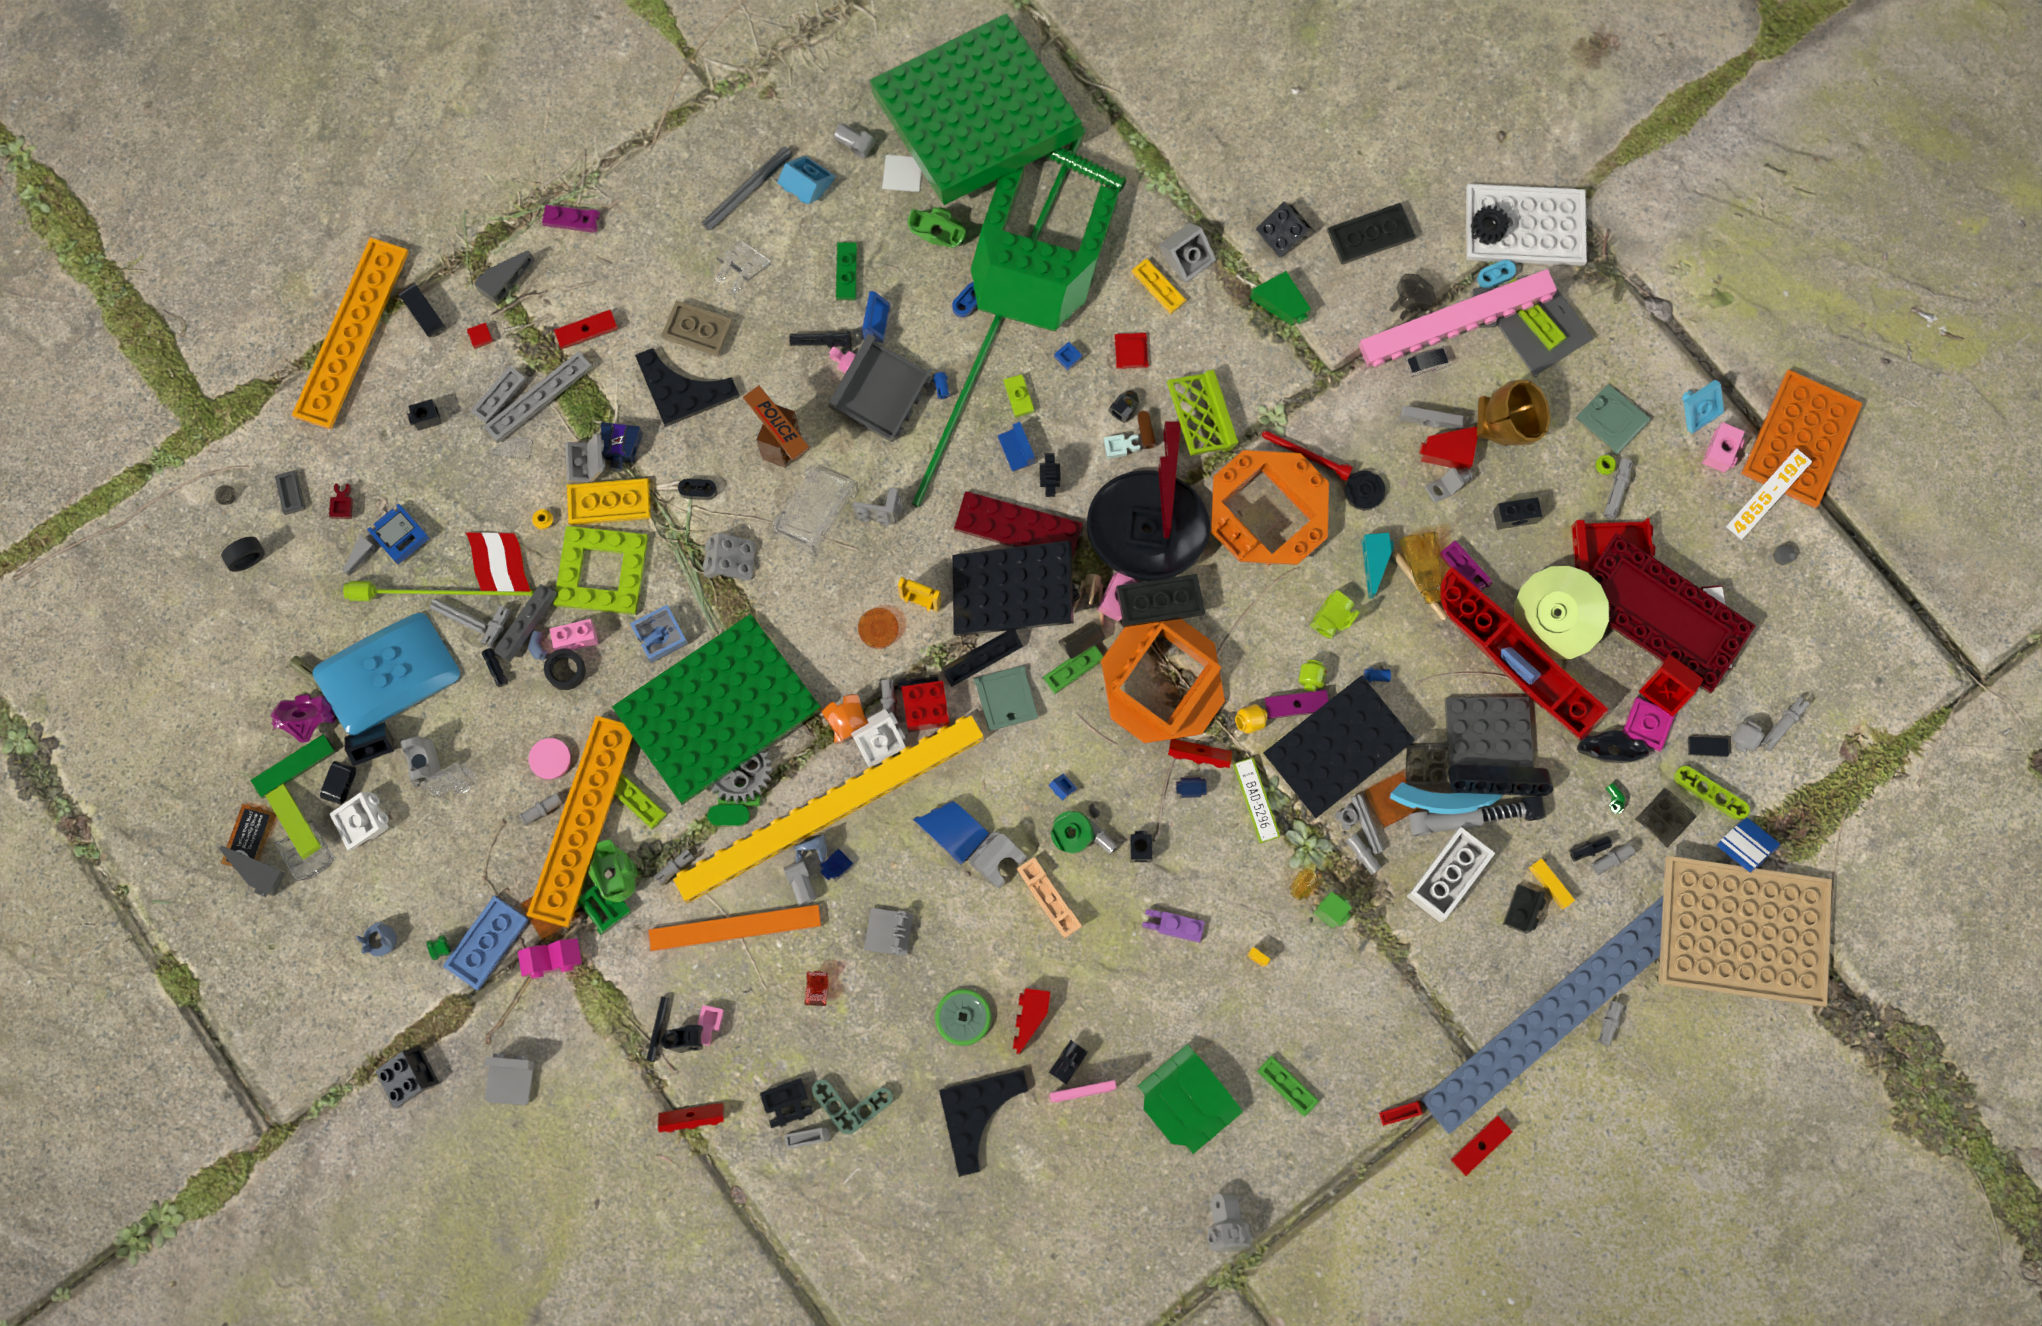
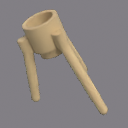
M1087 574L1085 581H1081L1078 592L1080 598L1073 603V614L1084 589L1089 594V605H1092L1094 594L1097 593L1100 603L1103 597L1104 586L1101 584V576ZM1099 612L1100 625L1104 626V614Z

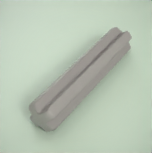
M434 598L430 604L431 609L481 634L485 633L488 627L485 622L437 598Z
M1355 795L1351 798V801L1360 818V823L1374 855L1380 854L1384 851L1363 795Z

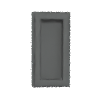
M294 470L275 475L283 514L288 515L305 510L297 472Z

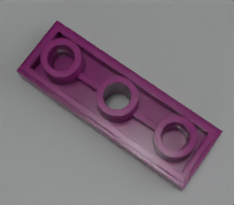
M1327 690L1266 697L1264 701L1268 719L1313 714L1328 702ZM1293 703H1298L1300 707H1294Z

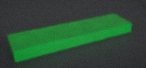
M322 734L250 781L263 799L265 795L280 785H285L336 753L326 735Z

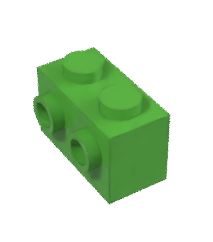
M1331 891L1324 897L1313 914L1333 929L1337 925L1341 927L1347 922L1351 916L1349 911L1352 907L1349 905L1348 899L1340 894L1337 896Z

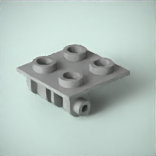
M871 908L864 950L906 957L913 914L905 911L896 912Z

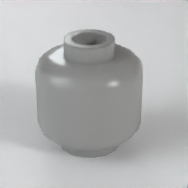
M1750 721L1740 723L1732 735V740L1736 743L1734 747L1744 753L1747 750L1756 751L1764 738V734L1761 732L1763 729Z

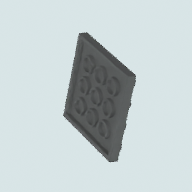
M1529 697L1444 699L1448 769L1454 765L1534 768Z

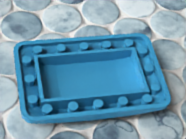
M416 613L375 632L319 663L313 669V677L344 730L350 735H359L454 684L460 678V671L425 614Z

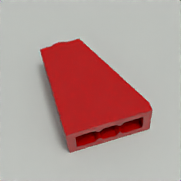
M1477 427L1428 436L1425 442H1421L1419 454L1422 455L1421 462L1449 468L1454 467L1459 470H1470L1473 465L1478 438Z

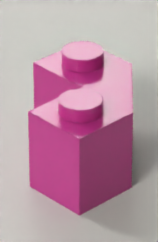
M578 938L558 940L549 945L531 946L518 951L522 977L531 976V979L542 978L544 974L560 970L561 973L574 970L575 966L582 964Z

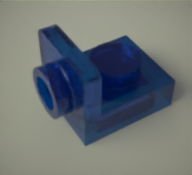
M838 848L824 863L821 862L819 864L822 868L820 873L828 881L832 878L836 882L853 865V862Z

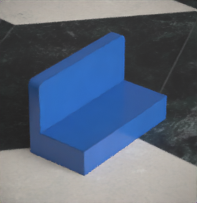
M1020 422L1012 424V430L998 435V440L1012 472L1035 464V456Z

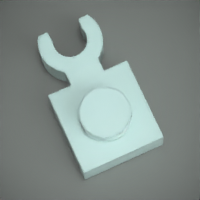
M1124 434L1104 437L1103 441L1107 459L1127 456V450L1132 452L1140 451V445H1132L1133 441H1138V435H1132L1126 440L1124 439Z

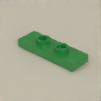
M837 242L836 300L856 301L857 242Z

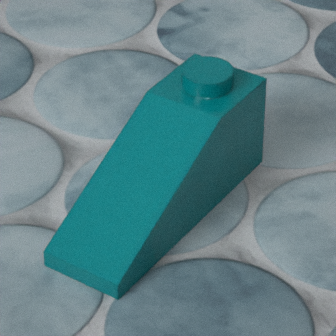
M1389 533L1365 534L1361 540L1369 599H1373L1391 552L1394 551L1393 539H1390Z

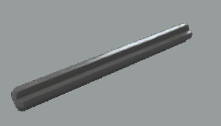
M783 146L702 221L704 228L709 231L784 163L791 156V151L786 146Z

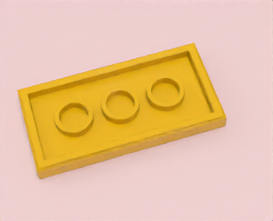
M649 479L567 484L568 524L582 525L651 519Z

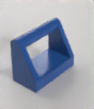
M869 291L862 327L863 339L865 340L867 335L870 334L875 337L874 342L883 343L890 303L874 291Z

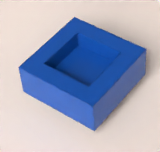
M1067 342L1054 354V358L1068 371L1082 359V354L1070 342Z
M1064 773L1048 785L1062 801L1077 790L1076 786Z

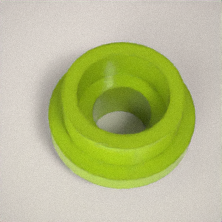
M1603 455L1596 460L1595 467L1600 474L1610 475L1616 469V462L1613 457ZM1602 463H1606L1608 468H1604Z

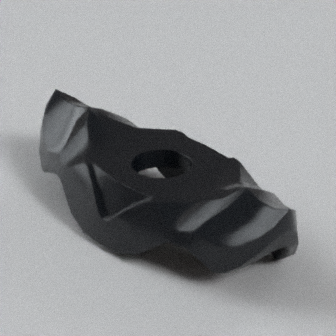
M1606 731L1599 735L1586 736L1577 746L1579 753L1608 763H1631L1649 757L1648 747L1643 740L1633 739L1621 731ZM1611 745L1618 747L1619 754L1612 755L1608 751V747Z

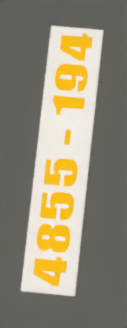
M1796 448L1726 527L1742 540L1812 461Z

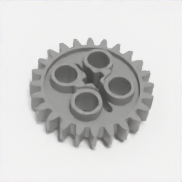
M762 750L736 768L738 770L742 768L743 773L741 771H736L735 773L733 770L708 788H712L713 794L719 792L718 797L720 800L726 796L727 803L732 798H734L736 804H738L741 798L744 803H747V797L749 796L752 800H755L754 794L762 795L760 788L767 789L765 781H771V777L767 775L773 773L772 768L769 767L772 765V761L766 760L770 757L769 753H763L764 750ZM752 763L758 764V766H757L756 769H754V770H749V769H748V766H749L750 764H752ZM746 775L754 777V779L751 780ZM739 781H746L743 787L736 786Z

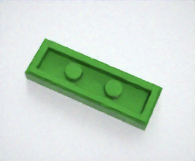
M1092 642L1043 676V679L1052 692L1057 694L1100 664L1103 654Z
M1272 1055L1256 1071L1303 1117L1319 1102Z

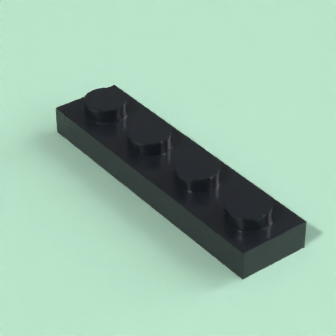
M1009 630L941 669L949 685L953 687L1022 648L1023 645L1016 630Z

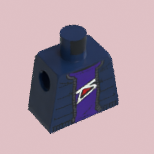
M601 422V440L604 441L602 455L605 460L611 461L609 468L611 471L621 472L623 462H634L643 436L640 426Z

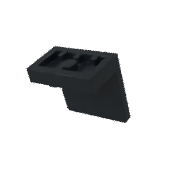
M1285 201L1256 228L1257 232L1279 257H1283L1304 236L1311 237L1315 233L1291 203Z
M421 1046L401 1051L376 1070V1074L393 1108L400 1107L419 1092L434 1088L440 1084Z

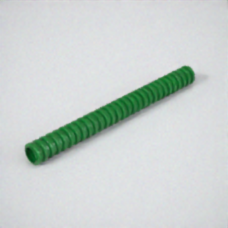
M1060 147L1044 155L1046 159L1051 158V161H1056L1057 164H1062L1063 167L1067 166L1069 170L1073 169V172L1078 171L1079 175L1083 174L1084 177H1089L1090 180L1094 179L1096 183L1100 182V185L1105 184L1106 187L1119 190V193L1126 184L1125 176L1121 177L1119 173L1116 175L1115 171L1110 172V169H1105L1104 166H1099L1098 163L1094 164L1092 160L1088 161V158L1083 159L1082 155L1078 156L1077 153H1072L1071 150L1067 151L1065 147Z

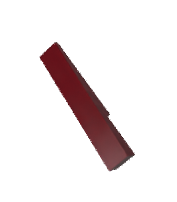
M1165 421L1163 430L1165 456L1160 457L1158 464L1164 538H1169L1171 530L1181 429L1179 421Z

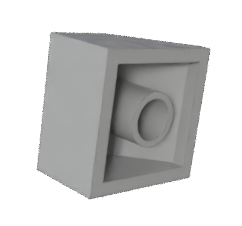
M1188 223L1159 244L1165 260L1185 283L1216 261L1202 228L1192 223Z

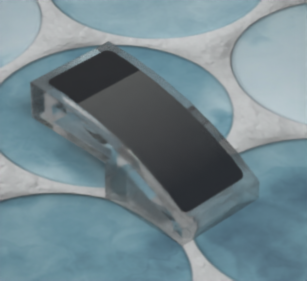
M1445 346L1423 351L1405 358L1412 378L1429 371L1436 372L1452 365Z

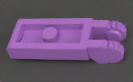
M1146 909V915L1160 918L1161 921L1160 926L1151 922H1143V928L1158 931L1159 934L1200 943L1204 921Z

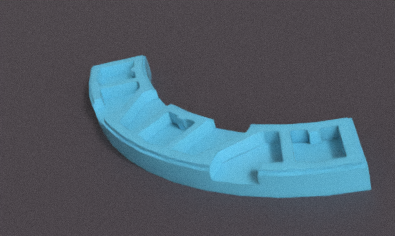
M1401 782L1391 793L1390 799L1414 809L1416 807L1427 809L1431 813L1460 814L1476 811L1477 808L1485 805L1489 806L1498 801L1503 795L1433 793Z

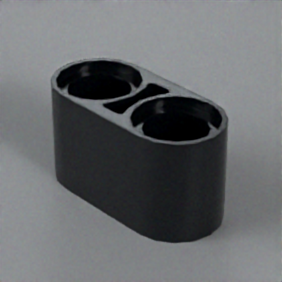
M334 761L321 788L320 798L342 805L346 801L356 776V767Z

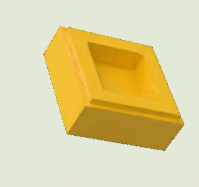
M1252 947L1247 953V957L1261 967H1265L1271 960L1255 947Z

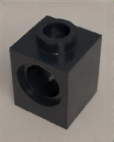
M432 399L408 406L410 411L407 414L408 420L418 431L442 424L437 405ZM422 413H427L424 418H419Z
M1134 831V834L1130 835V862L1151 863L1152 834H1147V831ZM1142 841L1146 844L1147 849L1145 851H1138L1135 843Z

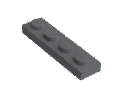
M540 584L493 652L511 662L558 594L554 590Z

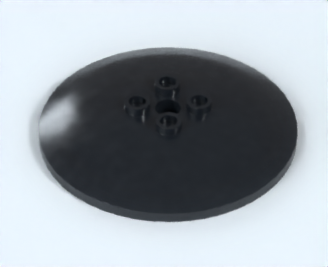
M1140 470L1113 478L1096 493L1088 510L1087 533L1096 554L1110 568L1134 579L1152 581L1177 576L1188 570L1198 561L1208 542L1210 522L1207 509L1199 495L1184 481L1176 478L1169 538H1164L1158 471ZM1144 526H1149L1152 528L1153 531L1150 533H1146L1142 530V528Z

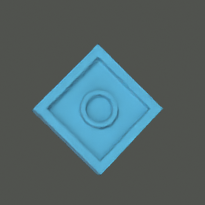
M1717 380L1712 381L1696 393L1688 390V393L1685 392L1682 397L1687 430L1692 434L1724 413L1721 383Z

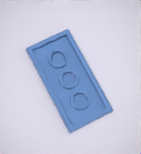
M494 895L446 960L443 967L479 991L530 919Z

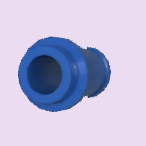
M945 372L934 374L932 381L936 385L937 398L946 399L950 397L947 385L948 376L945 375Z
M1372 667L1364 669V678L1368 683L1372 681L1390 682L1391 671L1390 669H1372Z

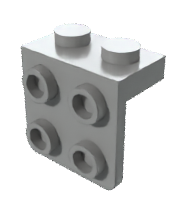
M595 433L588 443L567 442L565 444L567 483H593L604 471L605 460L602 459L604 441L601 440V434Z
M889 487L885 507L853 502L852 507L854 515L859 521L870 522L872 520L878 521L881 525L889 526L890 524H895L897 514H901L902 502L901 496L898 495V490Z
M723 533L710 536L705 544L707 554L703 562L704 577L713 578L718 575H724L745 581L750 580L753 572L755 542Z
M493 1053L492 1057H486L484 1065L489 1066L485 1100L492 1103L527 1105L530 1099L535 1062L527 1060L528 1056L515 1055L514 1059H508L506 1054Z

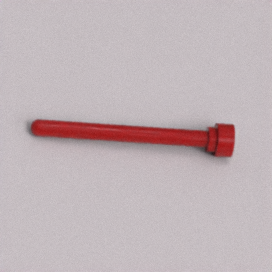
M1262 432L1264 439L1294 453H1301L1305 458L1337 472V475L1340 476L1339 478L1345 481L1348 480L1354 466L1347 463L1339 465L1271 432Z

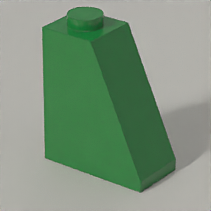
M1287 271L1252 289L1250 298L1287 324L1293 326L1298 323L1300 325L1309 319L1311 308Z

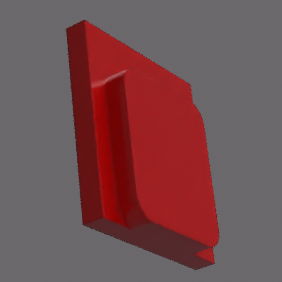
M1146 333L1114 334L1116 369L1148 368Z

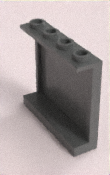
M868 334L829 401L828 407L892 442L894 437L899 438L904 429L901 427L903 421L908 422L913 413L911 410L913 403H919L923 395L920 393L922 387L927 388L932 379L929 376L932 369L929 368L928 371L922 369L874 342L875 337Z

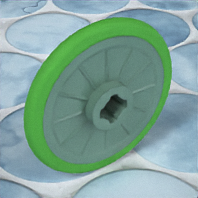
M969 989L954 990L946 994L936 1008V1027L941 1036L954 1045L967 1046L981 1040L989 1030L991 1024L990 1007L987 1001L975 991ZM960 1013L968 1014L966 1022L958 1020Z

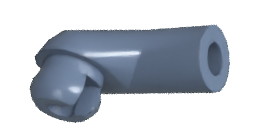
M532 631L528 649L534 659L543 661L548 655L547 650H543L540 646L543 633Z

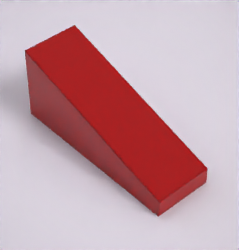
M1420 1101L1380 1112L1379 1116L1382 1125L1385 1126L1423 1115L1424 1112Z

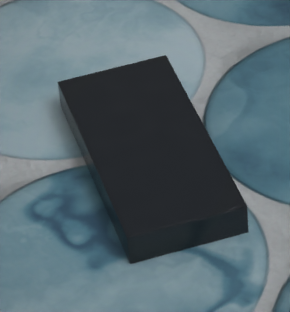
M1689 736L1688 755L1728 757V738Z

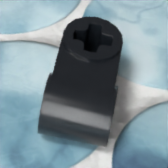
M687 1025L667 1030L661 1039L662 1046L677 1053L702 1050L701 1032L703 1031V1026Z

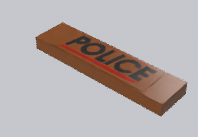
M760 385L743 396V400L792 461L810 449Z

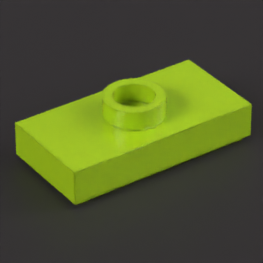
M1020 374L1003 379L1014 417L1017 418L1034 413L1023 375Z

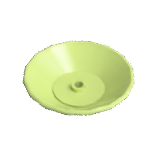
M1551 566L1533 574L1520 588L1514 603V621L1553 660L1573 659L1589 652L1602 639L1609 622V602L1601 584L1588 572L1572 566ZM1556 609H1561L1562 611L1559 617L1555 615Z

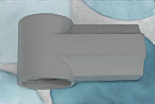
M844 123L839 124L834 134V139L848 146L860 158H865L876 143L870 134L866 132L860 133Z
M804 860L783 867L799 906L816 900Z

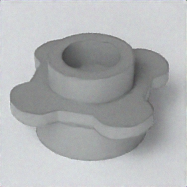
M1347 805L1343 811H1338L1335 814V818L1341 822L1344 830H1349L1351 825L1360 822L1359 816L1351 805Z

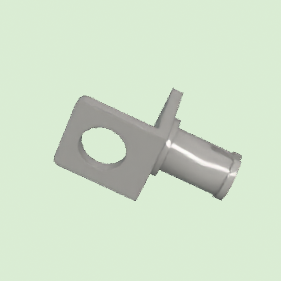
M1453 467L1441 479L1427 484L1425 489L1433 502L1437 503L1455 494L1465 482L1471 481L1473 476L1469 469L1457 472ZM1433 487H1439L1442 490V496H1437L1433 492Z

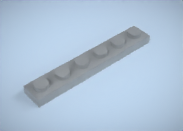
M578 351L488 422L484 428L497 443L501 442L592 369L591 364Z

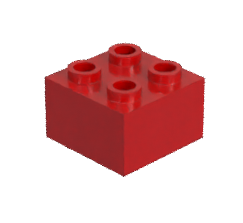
M1668 654L1646 678L1638 692L1673 717L1697 692L1703 678Z
M943 681L902 687L908 732L942 728L946 725L950 726Z

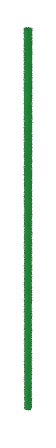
M1082 126L1083 135H1084V133H1085V131H1086V128H1085L1084 126ZM1083 137L1072 141L1069 148L1072 153H1076ZM1061 166L1030 239H1038L1068 172L1067 166ZM995 315L912 501L913 506H920L1003 317Z

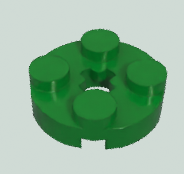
M1063 812L1053 822L1051 838L1054 845L1061 851L1072 854L1082 852L1094 839L1092 823L1082 812ZM1069 827L1076 829L1075 837L1068 835L1070 832Z

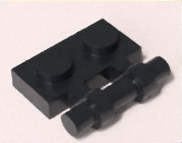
M801 1078L759 1093L766 1114L775 1111L777 1118L769 1120L771 1128L778 1126L782 1128L791 1121L797 1119L801 1121L806 1119L805 1116L813 1114L810 1105L804 1108L801 1106L800 1102L808 1099ZM794 1105L795 1111L783 1114V1108Z

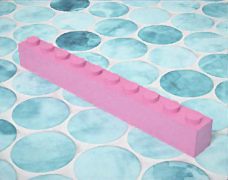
M1548 269L1362 339L1359 348L1367 367H1379L1386 360L1391 358L1392 360H1397L1403 357L1404 353L1410 351L1411 353L1418 352L1423 346L1428 344L1434 346L1446 337L1449 339L1455 338L1460 335L1459 332L1465 330L1467 332L1473 331L1479 327L1478 325L1483 323L1486 325L1491 324L1501 316L1505 318L1510 317L1516 313L1515 311L1523 309V311L1528 310L1540 301L1541 303H1546L1553 299L1557 289Z

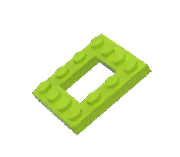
M566 526L555 591L558 595L554 599L553 605L563 608L637 615L648 535ZM585 550L623 554L618 591L579 587Z

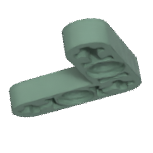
M818 1080L812 1087V1093L838 1129L846 1135L855 1133L887 1108L893 1100L891 1091L883 1087L875 1090L850 1110L828 1081ZM819 1084H821L822 1086H828L826 1092L829 1096L832 1093H834L835 1097L830 1098L825 1104L822 1100H825L826 1097L822 1093L819 1095L817 1094V1091L819 1090L817 1086ZM879 1092L883 1094L887 1092L889 1094L887 1096L888 1102L884 1103L881 1101L878 1103L877 1106L880 1109L876 1111L874 1105L869 1100L873 1098L875 1102L879 1099ZM832 1101H839L841 1104V1110L836 1114L831 1113L829 1110V1105ZM869 1105L871 1107L872 1113L869 1117L864 1118L860 1115L859 1110L861 1106ZM845 1110L848 1112L847 1115H844L848 1121H854L852 1130H844L843 1126L845 1124L840 1118L837 1122L835 1119L841 1116Z

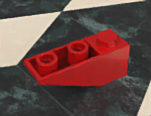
M1025 988L1024 993H1020L1018 1006H1022L1021 1015L1017 1014L1015 1026L1019 1028V1036H1014L1012 1048L1017 1049V1055L1021 1053L1047 1016L1051 991Z

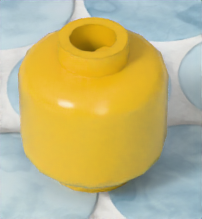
M1253 704L1239 709L1235 722L1240 731L1251 734L1264 729L1268 715L1259 705Z

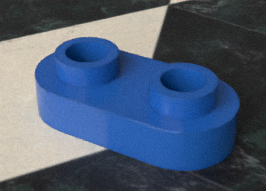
M973 282L969 283L953 300L952 311L957 317H967L977 307L976 296H972V293L975 292ZM964 306L966 309L961 311L959 307Z

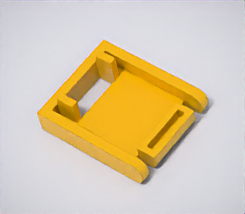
M902 576L900 577L898 582L899 597L904 599L905 603L908 604L909 601L927 608L928 612L930 610L938 612L942 603L939 590H934L929 586L905 579Z

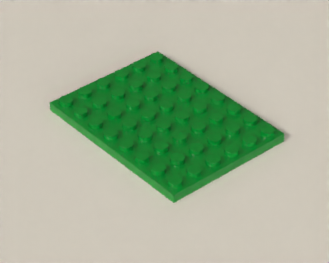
M751 614L611 706L681 805L822 710L821 706Z

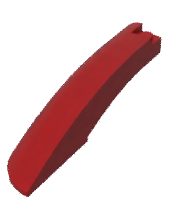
M1453 567L1447 571L1441 584L1440 596L1443 609L1450 620L1509 679L1578 740L1588 736L1593 731V728L1608 714L1609 709L1550 658L1518 626L1514 619ZM1513 648L1539 671L1541 676L1532 685H1529L1500 659L1502 649Z

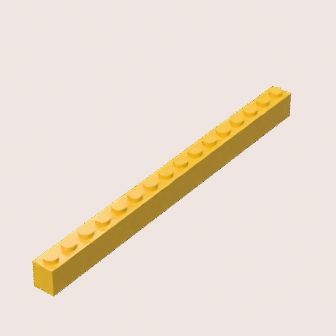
M972 715L958 718L955 721L956 724L951 727L946 725L937 731L938 734L931 738L926 736L918 741V745L905 747L900 751V755L887 757L880 766L867 768L860 777L853 776L847 779L845 785L840 788L835 786L826 792L827 795L821 798L817 796L809 800V805L803 808H794L789 812L790 815L783 819L782 817L774 819L770 822L771 825L769 827L756 829L752 832V836L747 839L743 837L733 842L734 846L729 849L722 848L714 853L715 856L709 860L704 858L695 863L696 867L678 872L676 874L677 877L673 881L687 904L794 846V844H798L984 741V736Z

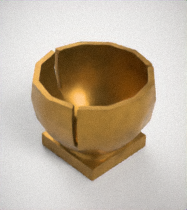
M1515 380L1501 386L1492 394L1491 398L1487 396L1479 397L1477 436L1503 446L1531 445L1539 441L1548 432L1551 420L1549 404L1541 389L1529 380Z

